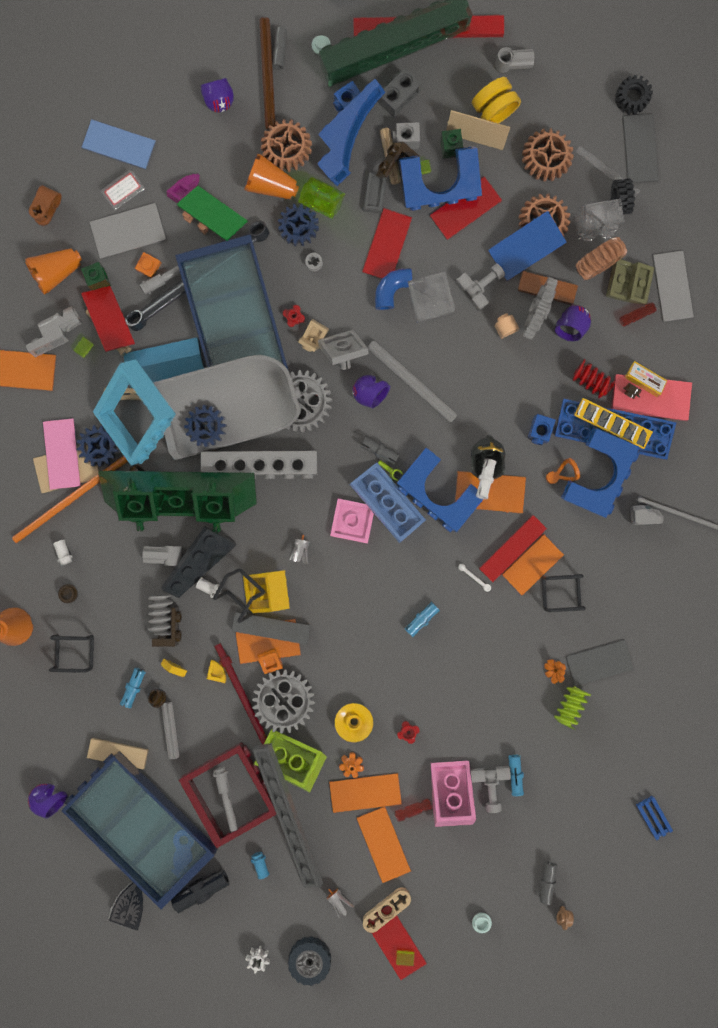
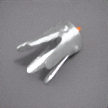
M302 535V540L295 539V546L289 560L292 558L293 562H299L302 557V562L308 564V546L310 542L304 540V535Z
M328 889L331 894L327 897V900L332 904L339 919L337 910L344 916L347 914L340 900L350 907H354V905L341 894L339 889L333 892Z

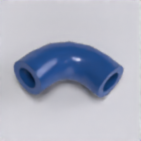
M411 268L391 271L381 279L375 294L376 310L393 309L395 292L400 288L412 287Z

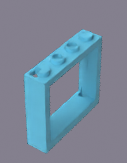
M136 359L119 364L93 411L130 465L142 464L145 460L149 459L150 453L157 447L156 444L163 438L165 430L171 425V421L176 415ZM129 384L155 418L139 444L136 443L114 412Z

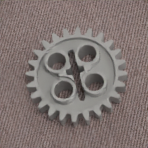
M548 277L544 286H541L537 297L533 299L529 308V315L524 324L526 326L523 333L524 337L532 340L535 333L540 330L544 319H547L552 305L551 302L556 293L555 289L558 282L556 279Z
M301 370L298 371V375H295L292 371L291 378L294 387L305 384V390L300 392L301 399L314 410V413H311L299 402L300 411L305 410L306 416L301 420L297 418L286 429L289 430L293 426L294 432H297L298 428H300L301 432L304 433L305 427H307L311 432L312 425L319 428V421L325 423L322 417H329L326 409H332L328 403L332 402L333 399L327 397L331 394V391H325L328 384H322L323 379L321 377L317 379L316 373L310 377L309 371H306L305 375H303ZM318 396V404L311 405V399Z
M277 670L275 677L269 673V680L263 677L264 684H257L260 691H254L258 698L252 699V701L257 702V705L252 708L259 710L255 717L262 716L260 723L266 721V729L272 725L273 732L280 728V732L283 733L284 728H287L288 732L291 733L292 726L298 730V723L305 725L303 719H310L307 712L314 711L309 707V705L315 704L314 701L310 700L314 694L308 693L312 688L311 686L305 687L307 679L302 682L300 681L301 674L295 678L294 671L287 675V670H284L283 675H280V672ZM283 682H287L290 685V690L287 693H282L279 690V686ZM272 688H275L283 698H289L287 703L296 712L295 715L285 705H279L281 701L272 692ZM268 695L275 697V704L273 706L265 704V698ZM294 697L302 698L303 704L301 707L296 708L292 705ZM280 710L288 712V718L285 721H280L277 717Z

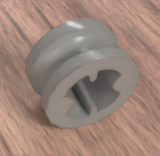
M310 253L305 259L306 266L311 271H318L323 265L322 258L317 253ZM311 258H314L315 260L319 259V262H317V266L314 267L313 264L309 265V262H311Z

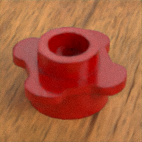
M298 305L283 311V316L286 317L289 327H294L305 321V316L301 314V308Z
M404 721L402 729L397 733L399 739H404L409 744H413L416 734L419 733L420 729L418 726H412L408 721Z

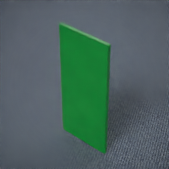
M196 186L177 203L178 207L226 241L248 222V220L199 186Z

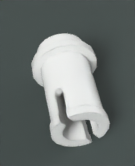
M65 540L53 543L59 558L57 561L61 565L71 563V558H73L69 554Z
M202 577L196 585L197 589L209 594L211 598H213L219 587V584L215 585Z

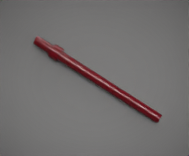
M219 643L214 646L220 658L219 662L222 668H225L261 744H264L267 736L258 718L255 717V711L231 664L233 662L230 656H227L222 644Z

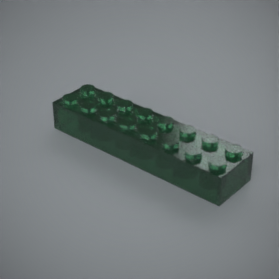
M435 1L429 7L424 9L417 8L407 16L400 15L390 23H380L375 29L370 31L363 30L353 38L346 37L338 44L324 46L319 51L320 66L328 87L468 31L472 19V12L468 1Z

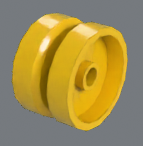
M501 77L492 81L473 98L472 105L477 113H482L481 119L499 124L520 106L521 99L515 91H511L512 85L507 77Z

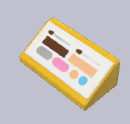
M635 361L624 377L656 397L662 394L667 383L666 379Z

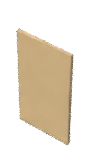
M451 110L446 131L461 129L462 139L503 150L510 127Z

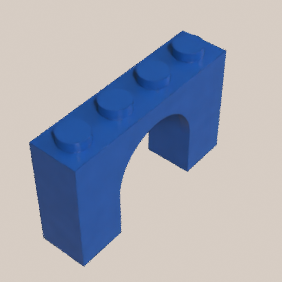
M471 146L456 149L457 178L449 189L442 192L431 191L425 187L422 180L420 157L418 155L399 158L405 207L410 208V210H418L423 205L437 207L440 206L441 202L455 204L458 203L459 199L466 198V201L477 200V196H482L477 147Z
M593 428L585 445L606 454L613 464V476L608 484L599 489H589L569 480L561 498L607 518V515H610L615 505L613 503L615 498L619 497L623 490L622 484L624 479L627 480L630 476L631 464L637 460L640 452L638 451V446Z
M425 448L397 482L396 485L399 486L397 490L404 496L409 494L414 498L412 502L419 508L425 507L428 510L427 514L435 521L437 518L443 522L442 526L450 533L452 530L457 532L483 499L476 497L478 489L470 484L453 504L440 506L433 503L426 495L425 481L441 459L428 448Z

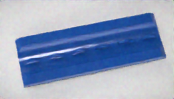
M563 399L555 432L556 437L586 443L593 428L602 429L574 416L580 402ZM603 407L653 432L645 448H639V454L668 459L677 422Z

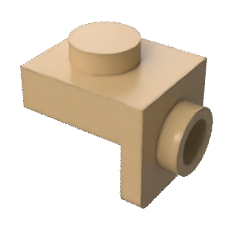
M312 319L298 343L305 350L315 352L319 349L318 340L325 338L329 328Z

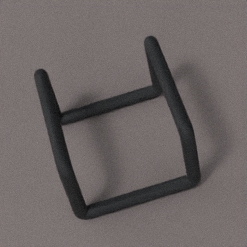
M238 568L224 576L213 599L217 600L228 594L243 608L237 620L238 623H241L253 616L252 611L248 608L253 600L265 594V590L245 571ZM238 572L260 591V593L248 600L246 606L230 591L226 590L220 593L227 578Z
M584 575L542 576L544 611L586 610V607L581 605L580 578H583ZM576 579L578 607L547 608L545 580Z
M56 634L50 636L51 640H56L55 666L49 669L50 672L86 673L93 669V635L81 637L59 636ZM60 640H90L89 667L86 669L59 668Z

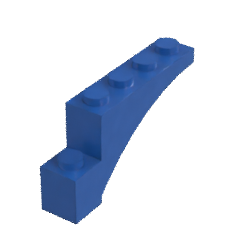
M376 79L368 83L364 90L354 97L350 104L340 111L329 124L325 125L318 134L331 151L325 154L317 164L336 186L351 174L349 164L357 134L370 110L385 94L384 89Z

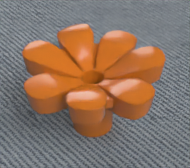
M553 659L547 660L544 667L548 671L545 672V675L548 678L552 677L551 682L553 684H556L558 681L562 683L565 680L563 676L566 670L565 664L560 661L555 662Z
M354 752L349 754V758L346 755L341 757L343 764L339 765V769L344 771L343 775L345 777H349L352 774L353 778H357L358 771L362 772L364 770V766L360 765L363 762V758H355L356 754Z

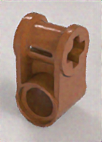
M43 185L38 188L36 196L29 207V214L37 224L45 226L50 223L61 203V193Z

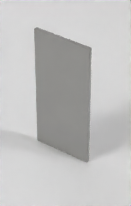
M683 251L653 255L663 322L693 318Z

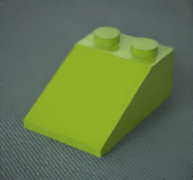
M271 729L264 744H272L285 781L310 793L327 756L319 750L278 731L273 732V729ZM256 760L255 763H254V765H256L257 767H259V766H258V763H257V760Z

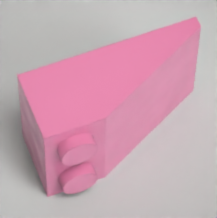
M469 761L431 763L435 827L473 825L476 820Z

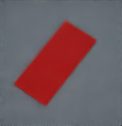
M485 176L480 179L482 196H477V200L466 201L465 198L459 199L458 203L455 204L446 203L430 215L447 240L502 201Z
M383 209L362 271L363 273L382 279L391 271H395L412 217Z
M111 286L81 293L105 352L135 344Z
M387 905L381 911L383 914L388 915L392 912V907ZM376 912L377 917L374 920L368 919V925H375V920L380 917L378 912ZM397 915L379 930L372 933L400 980L427 964Z

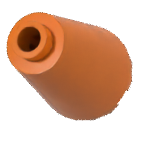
M257 154L244 190L291 199V196H296L299 186L296 185L297 181L263 155Z
M72 248L29 257L25 259V263L33 279L39 284V289L45 295L79 268L82 258L77 250L73 251Z
M8 608L0 613L1 643L17 646L30 638L33 624L30 615L25 610Z

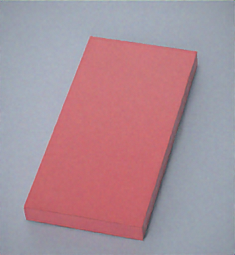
M615 375L614 380H616V383L613 387L611 409L653 418L689 420L691 382L667 380L662 394L656 397L625 379V375ZM630 383L641 389L640 398L636 396L635 399H632L625 395L626 390L623 387Z

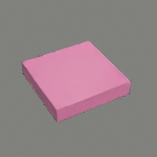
M338 499L330 536L368 544L374 513L366 504Z

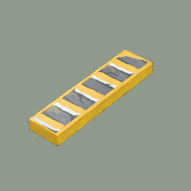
M582 398L574 414L575 417L641 449L645 448L653 433Z

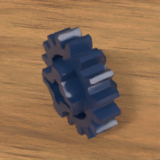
M293 204V209L286 207L287 213H280L283 219H278V224L281 225L278 227V230L282 232V239L287 237L286 241L288 244L293 241L295 247L298 242L304 246V241L310 244V237L316 238L314 231H319V226L316 225L319 223V220L315 218V211L310 213L311 209L309 206L304 209L303 204H300L299 208ZM304 215L307 216L311 222L305 220ZM286 228H288V230H292L293 235H291Z
M203 405L202 410L199 407H195L196 412H189L191 418H185L189 422L188 425L184 426V428L189 429L186 436H192L191 442L197 440V446H201L202 443L204 447H209V443L215 446V440L222 441L220 435H226L223 428L227 427V424L222 423L226 418L219 416L221 414L220 410L214 412L215 407L210 406L208 409L207 405ZM204 413H209V414H210V415H208L206 418H203V417L200 416L201 414H204ZM202 422L208 423L207 427L209 430L204 429V425ZM205 434L211 436L209 439H202L201 437Z
M93 425L92 431L86 428V434L80 433L82 440H77V443L81 445L76 450L82 452L79 458H85L84 463L88 464L91 462L93 467L98 463L99 467H103V462L109 465L111 464L110 458L116 459L113 454L114 452L118 453L119 450L115 449L117 445L103 426H100L98 430V427ZM95 434H101L96 438L91 437ZM96 443H98L101 447L99 450L95 446ZM98 455H104L103 458L95 459Z

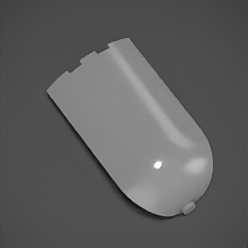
M248 356L153 383L176 414L171 421V425L164 432L168 452L174 460L276 433L291 425L300 414L298 398H301L299 387H294L287 368L278 360L268 356ZM203 405H207L208 409L210 406L215 407L214 412L220 410L221 414L219 416L226 418L222 421L223 424H227V427L223 428L226 435L221 434L222 441L215 440V446H212L210 443L209 447H204L203 443L201 446H197V440L191 442L192 436H186L189 429L184 428V426L188 425L189 422L185 418H191L189 412H196L195 407H199L202 410ZM204 413V414H201L200 416L203 417V418H206V417H207L208 415H210V414H209V413ZM202 422L204 425V429L209 430L207 427L208 423ZM205 434V435H204L203 437H201V438H202V439H209V438H211V436H209L208 434Z

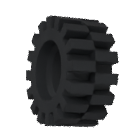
M634 75L633 78L628 76L618 87L615 94V103L619 102L617 107L619 109L622 106L621 111L623 113L625 110L628 111V115L633 112V115H636L638 111L641 113L650 102L651 95L653 94V90H651L652 85L647 86L649 81L647 79L643 81V76H640L639 79H637V75ZM630 89L638 91L640 99L638 101L629 99L627 91Z
M631 178L614 180L610 192L613 214L615 216L632 214L633 207L635 206L633 181Z

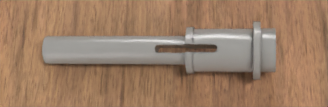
M176 266L162 275L158 273V275L147 281L143 280L140 286L145 295L148 293L152 294L151 291L165 285V281L180 274L179 267Z
M219 767L214 769L213 777L216 779L218 793L222 795L230 831H235L238 827L229 794L231 788L227 777L228 770L225 767Z

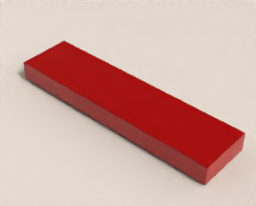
M532 515L479 570L491 582H494L547 528Z

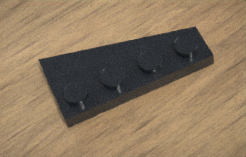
M204 526L163 584V591L180 598L237 545L236 542Z

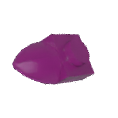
M192 174L183 177L166 191L167 197L178 203L198 185L200 175Z

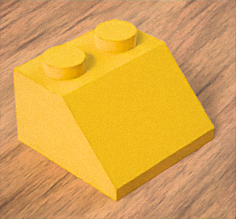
M285 570L249 575L265 590V594L253 600L248 608L252 613L290 609ZM243 576L247 604L248 600L260 593V591Z

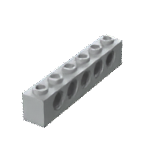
M317 451L201 452V472L255 473V479L256 476H264V479H275V476H283V479H294V476H302V479H313V475H318ZM279 460L283 461V469L275 470L274 463ZM300 460L303 462L301 470L293 469L295 461ZM220 461L226 462V468L223 471L217 469V464ZM239 461L245 462V468L242 471L236 469V464ZM257 461H264L265 467L263 470L257 471L255 469Z

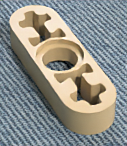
M403 887L397 888L368 911L363 917L364 929L370 933L376 932L408 907L411 902L410 892ZM398 895H406V901L403 902V900H399ZM385 905L392 907V912L388 915L383 914L381 911ZM376 912H378L380 917L375 920V925H368V919L374 920L377 917Z

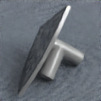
M133 882L128 884L116 898L113 906L110 908L108 921L138 931L143 913L142 890Z

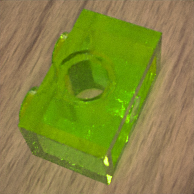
M311 177L303 185L298 202L333 219L341 208L345 193Z

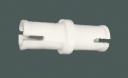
M484 459L482 474L478 478L480 482L476 494L477 498L488 499L491 483L494 482L493 473L497 463L495 460Z

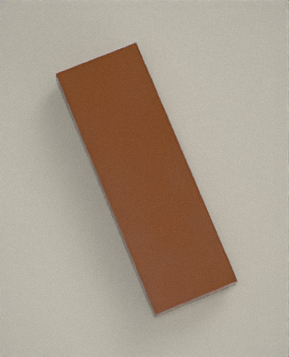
M523 271L517 291L537 296L541 286H544L548 277ZM557 280L556 293L553 300L573 305L578 285Z

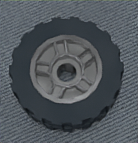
M311 936L296 941V944L291 948L288 958V969L291 972L292 978L305 986H313L325 980L331 968V954L329 947L326 946L324 941L322 942L319 938ZM308 958L313 960L311 964L307 961Z

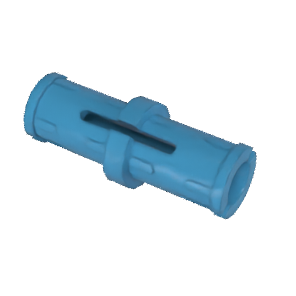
M430 602L420 614H416V618L404 629L414 637L421 628L429 624L428 622L440 610Z
M134 668L129 683H126V691L120 702L121 706L125 705L126 708H132L136 694L141 690L140 684L146 671Z
M516 754L508 756L512 796L524 795L522 781L524 773L521 770V756ZM515 768H516V772H517V783H516V776H515Z

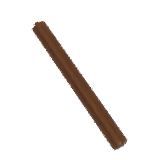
M262 17L259 23L265 127L266 130H269V125L275 127L271 33L269 18Z

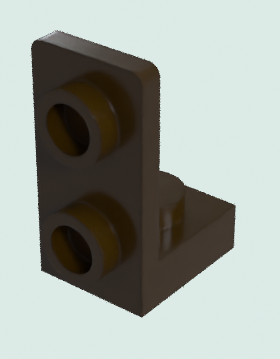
M404 142L393 143L387 150L388 154L385 160L378 166L379 171L376 176L378 178L388 177L397 159L417 156L418 154Z
M179 607L171 608V637L169 635H158V637L152 639V647H175L179 645V642L182 640V632L179 630L182 612L179 611Z

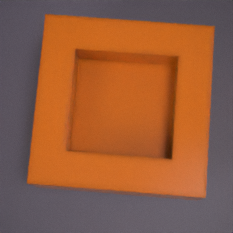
M143 252L135 266V270L152 278L158 271L161 261Z
M276 649L258 654V661L264 674L283 668Z

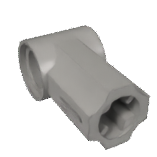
M504 47L498 52L494 64L495 69L500 73H506L510 69L533 68L534 51L532 49L512 50Z
M144 546L143 563H161L177 566L182 558V547Z

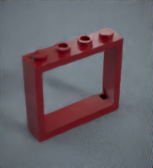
M243 742L187 772L179 779L181 786L216 849L277 815L266 784L260 775V768L254 765L255 762L250 757L252 753L246 745L244 746ZM238 753L269 810L238 827L237 830L223 835L193 778Z

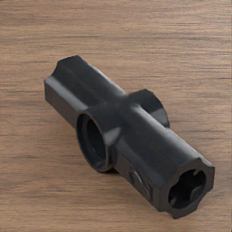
M221 869L206 878L197 879L187 889L179 892L171 899L174 911L179 914L195 904L200 905L206 902L213 894L230 885L228 875Z

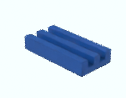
M653 796L636 804L656 841L660 839L659 837H664L666 833L673 831ZM649 802H652L666 828H662ZM642 806H646L659 832L656 833Z

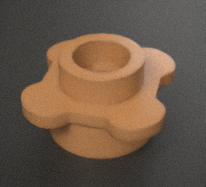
M561 906L556 917L557 924L561 925L563 930L571 927L574 921L572 911L565 910V907Z

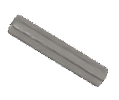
M164 702L161 708L168 758L173 760L179 757L172 702Z

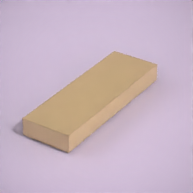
M92 738L87 758L104 761L111 753L115 755L120 751L135 767L145 769L149 749Z

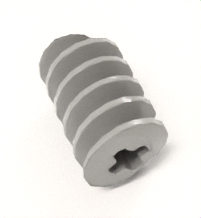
M155 595L148 598V600L154 602L148 605V608L154 609V611L148 613L149 616L154 617V619L148 621V623L154 625V627L148 628V631L154 632L153 635H171V631L167 630L171 628V623L167 622L171 620V615L167 614L171 612V608L167 606L173 604V601L167 598L173 595Z

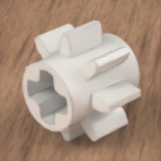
M261 946L257 949L251 948V955H246L245 959L250 961L247 969H253L255 974L259 970L264 972L265 964L268 965L270 963V959L266 958L269 951H264L261 949Z

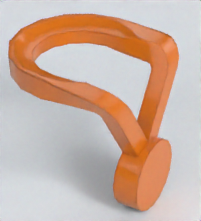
M572 458L565 459L556 472L552 471L546 475V481L549 484H555L559 479L575 482L580 479L579 468ZM569 463L574 469L575 477H565L559 474L564 466Z

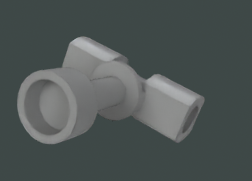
M497 263L490 268L491 273L479 282L477 280L472 281L466 272L456 279V283L463 292L466 290L472 297L471 302L478 311L489 303L482 294L484 293V287L494 279L499 281L505 276L504 270Z
M499 766L495 767V770L484 771V768L470 769L472 783L484 782V785L488 786L489 802L486 803V812H501L502 806L501 802L497 801L495 785L499 784V780L511 779L510 767Z

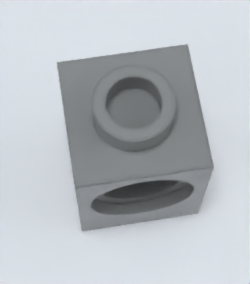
M419 122L396 123V131H392L393 143L404 142L411 149H419ZM408 134L410 138L404 139L401 135Z

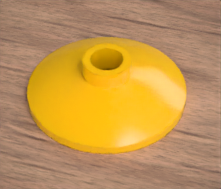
M350 703L343 706L336 714L335 729L342 739L349 742H360L371 733L373 717L365 706L358 703ZM356 718L358 723L353 725L350 720Z

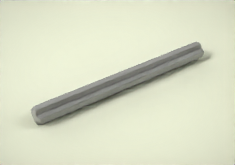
M372 341L369 344L368 350L445 419L452 422L457 417V414L376 341Z

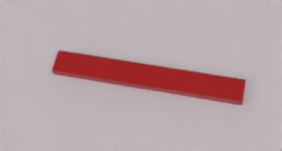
M504 15L354 18V40L504 37Z

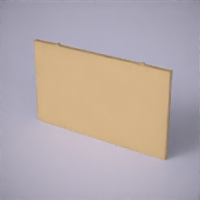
M77 450L80 483L88 482L98 474V465L93 467L91 462L88 464L84 463L85 458H79L82 452ZM46 455L33 458L41 493L57 490H50Z

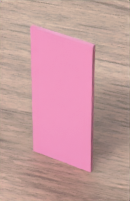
M74 419L43 422L50 490L81 486Z

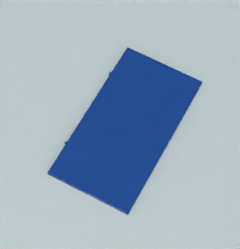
M546 211L506 239L501 240L488 251L494 261L504 270V277L508 281L567 242L550 213Z

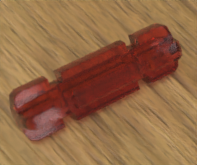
M651 302L629 314L621 316L619 321L625 327L631 322L633 323L657 311L656 306Z
M425 799L421 801L422 803L417 802L404 807V810L399 809L395 811L397 821L401 822L406 817L411 818L421 814L424 810L425 812L431 810L430 800Z

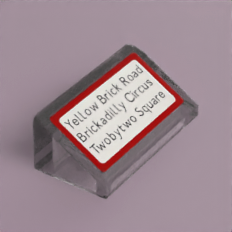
M130 169L103 188L101 193L112 208L116 210L145 188L132 169Z

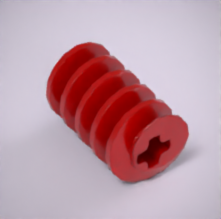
M583 359L573 373L572 381H576L579 378V386L586 383L585 390L592 387V395L598 391V399L606 396L616 383V380L610 383V376L603 379L605 373L602 371L597 374V367L590 370L592 364L588 363L584 366L585 359Z

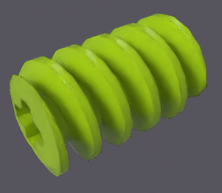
M573 686V688H566L570 695H563L567 702H560L564 709L557 708L561 716H554V718L559 723L576 730L572 724L578 725L579 722L575 717H582L578 710H585L581 703H588L584 696H591V694Z

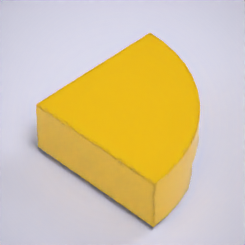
M163 659L161 663L162 667L169 673L184 677L187 673L186 669L169 660Z
M211 660L206 679L226 683L224 668H222L219 662Z

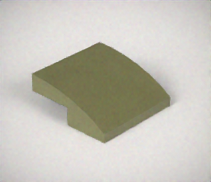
M622 259L612 266L606 297L646 305L655 267L640 262L634 264Z

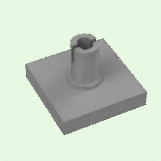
M354 330L318 340L319 348L331 364L339 363V368L342 370H346V364L348 369L351 368V359L368 355V347Z

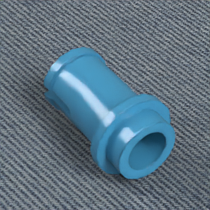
M262 852L251 855V863H254L258 879L268 877L270 874L265 863L266 856Z

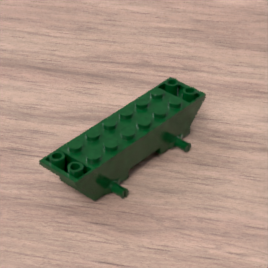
M98 472L104 502L117 512L119 521L135 522L136 530H140V532L145 529L143 522L158 521L159 516H196V522L212 523L213 530L220 532V523L235 522L236 516L257 504L255 473Z

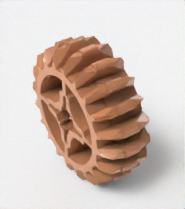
M283 119L282 124L276 121L275 127L269 125V131H264L265 137L261 139L263 144L261 145V151H263L265 158L277 167L279 166L281 170L287 168V171L290 173L291 167H294L297 171L298 164L304 166L303 160H309L308 154L312 152L310 148L312 141L309 140L310 134L306 133V128H300L299 122L293 125L292 119L289 123H286ZM292 135L296 136L302 144L292 140ZM288 140H289V145H290V146H288L287 148H285V152H284V147H283V146H285V144H288ZM271 147L276 148V150L280 151L281 157L274 154L271 150Z
M543 128L540 133L536 131L533 136H530L527 140L528 142L524 144L522 163H526L525 170L531 169L530 176L534 173L536 174V180L541 176L544 182L548 177L552 182L555 176L559 179L562 173L566 174L568 168L572 165L571 160H573L574 155L571 153L573 152V147H569L570 140L565 141L566 134L559 136V130L553 133L551 128L546 133ZM546 143L545 147L534 149L537 145ZM557 161H562L559 165L555 167H549L551 163H557Z
M549 193L546 194L545 198L542 194L538 195V199L533 196L531 202L526 201L525 207H522L520 210L522 214L518 217L521 220L519 227H524L530 223V213L536 219L548 211L552 218L554 214L557 215L559 222L557 227L564 237L563 233H567V226L570 224V220H568L570 213L565 212L568 207H562L563 200L557 202V196L550 199ZM540 207L549 208V210H543Z
M619 237L604 242L578 261L576 264L577 272L584 280L599 275L627 254L626 245Z

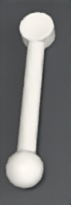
M459 564L458 569L464 571L483 586L484 591L488 592L491 590L489 584L482 582L466 569L464 564Z

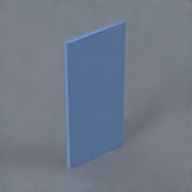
M91 119L82 148L146 169L156 141Z

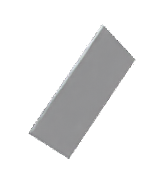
M156 203L90 221L100 259L166 240Z

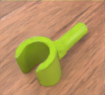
M381 460L378 462L381 467L390 473V477L393 480L398 481L394 477V472L398 471L403 475L401 470L393 469Z

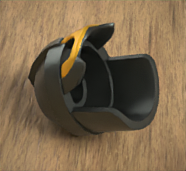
M487 435L486 438L480 439L471 449V471L477 478L482 474L484 459H492L497 462L493 473L494 479L501 477L505 473V449L493 436Z

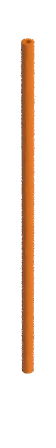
M123 455L103 471H116L128 461ZM97 474L12 537L13 541L18 543L100 482L99 475Z

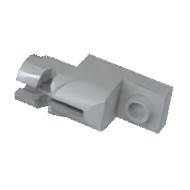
M71 306L64 309L63 317L57 312L55 315L41 321L38 327L43 337L35 338L30 344L26 345L28 352L37 357L69 342L65 331L70 332L76 326L82 324L75 308L73 309Z

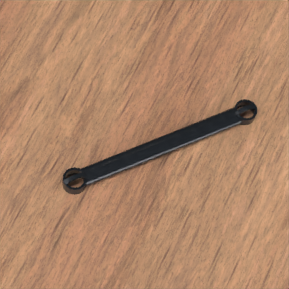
M256 221L250 225L249 231L243 236L251 235L253 243L262 242L268 238L269 229L263 221ZM264 229L261 233L254 234L257 230ZM239 253L207 261L190 273L188 277L191 288ZM179 281L141 310L129 312L125 322L133 331L143 329L148 319L186 292L183 281ZM141 317L137 323L132 324L135 318Z

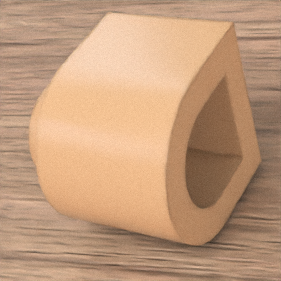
M506 313L497 318L498 322L495 324V328L501 339L520 329L513 315L509 316Z

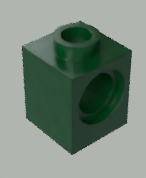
M461 129L442 131L440 143L443 159L456 157V149L464 148Z
M100 262L81 268L87 286L91 290L111 286L106 270Z

